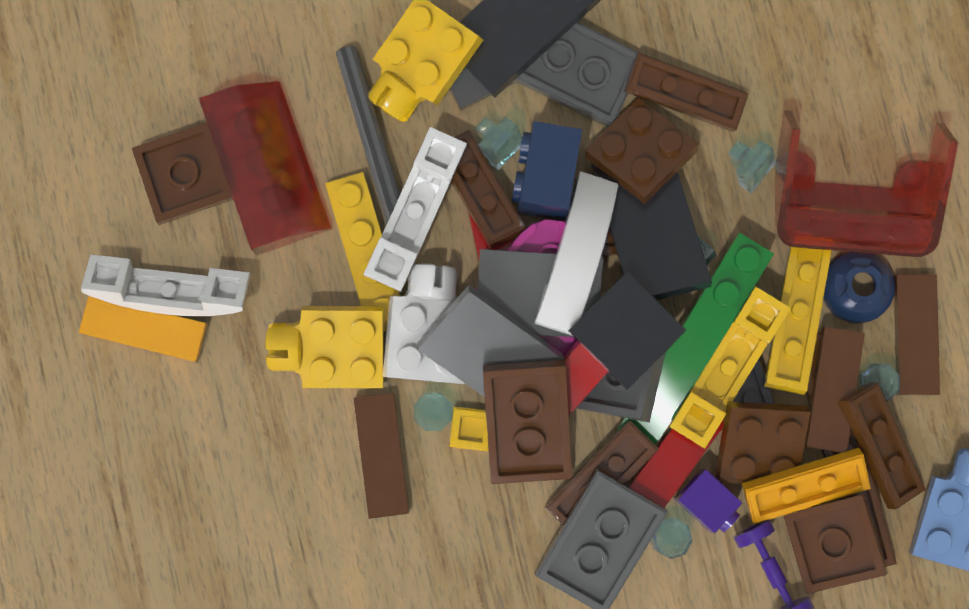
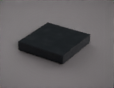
M628 271L568 330L626 390L687 331Z

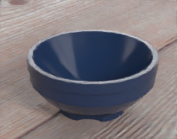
M853 251L838 256L829 264L823 300L833 315L848 323L860 324L877 319L885 313L895 295V281L891 269L881 258L869 252ZM865 273L873 279L874 290L869 296H860L854 292L852 280L856 274Z

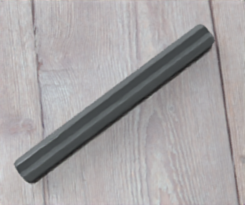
M347 46L337 50L336 57L387 224L400 193L373 103L368 98L369 89L357 49L354 46Z

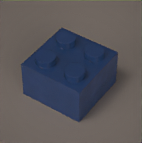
M534 121L532 133L523 131L518 163L526 164L525 173L516 172L512 202L519 203L518 214L565 222L570 206L582 129Z

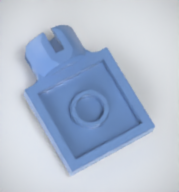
M962 448L957 452L952 472L947 477L932 475L909 552L914 556L969 571V449Z

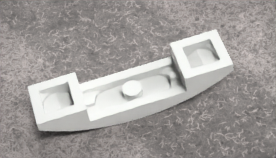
M432 127L429 128L386 228L363 274L364 276L400 292L402 291L467 143Z
M581 171L579 172L549 281L545 285L534 324L571 335L568 330L581 318L596 274L615 204L617 183Z
M91 254L81 291L94 298L141 311L179 316L225 315L243 311L250 281V272L210 268L208 276L133 268L130 259Z

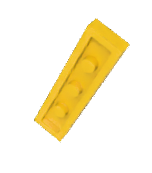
M361 172L327 182L325 185L361 306H383V333L387 332L390 296H400V293L396 289L363 275L382 233L365 175Z
M795 230L791 235L780 302L789 306L791 310L772 339L764 387L805 395L807 392L834 238Z

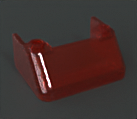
M783 110L775 164V227L780 240L784 244L796 248L923 257L932 253L937 248L958 148V141L944 123L936 122L929 161L909 160L901 164L894 174L892 188L814 182L816 166L811 156L804 151L798 150L800 128L792 111Z

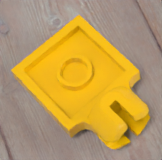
M413 0L373 58L382 69L380 77L368 93V98L374 105L381 107L382 111L401 122H406L417 106L425 100L431 101L438 106L481 45L483 39L430 1Z
M302 306L301 319L297 322L269 324L265 336V348L268 350V355H265L268 369L271 371H294L300 374L302 388H383V306Z

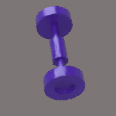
M770 520L754 524L733 536L738 548L755 544L763 559L760 564L772 588L778 589L785 603L779 609H815L809 596L793 601L784 584L788 581L775 556L770 557L762 541L763 538L775 531Z

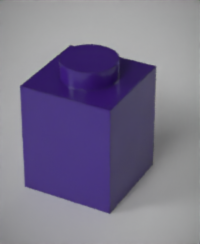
M700 469L674 498L680 506L710 533L715 534L719 529L722 532L727 531L740 516L736 510L742 502L706 469Z

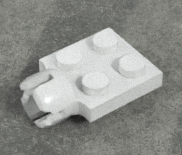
M428 263L413 265L409 273L408 290L405 295L390 296L382 377L464 384L463 381L417 350V342L457 299L456 285L458 273L455 268L446 265L440 267Z

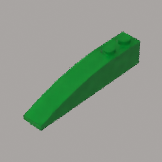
M740 232L731 240L710 275L712 280L711 287L701 289L681 322V325L687 331L665 353L650 423L630 419L655 445L690 393L774 255L773 252ZM623 418V420L621 421V423H620V425L618 426V428H617V430L615 431V433H616L629 419Z

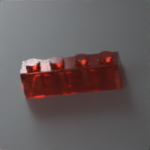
M280 81L235 85L198 98L250 249L257 256L332 230Z

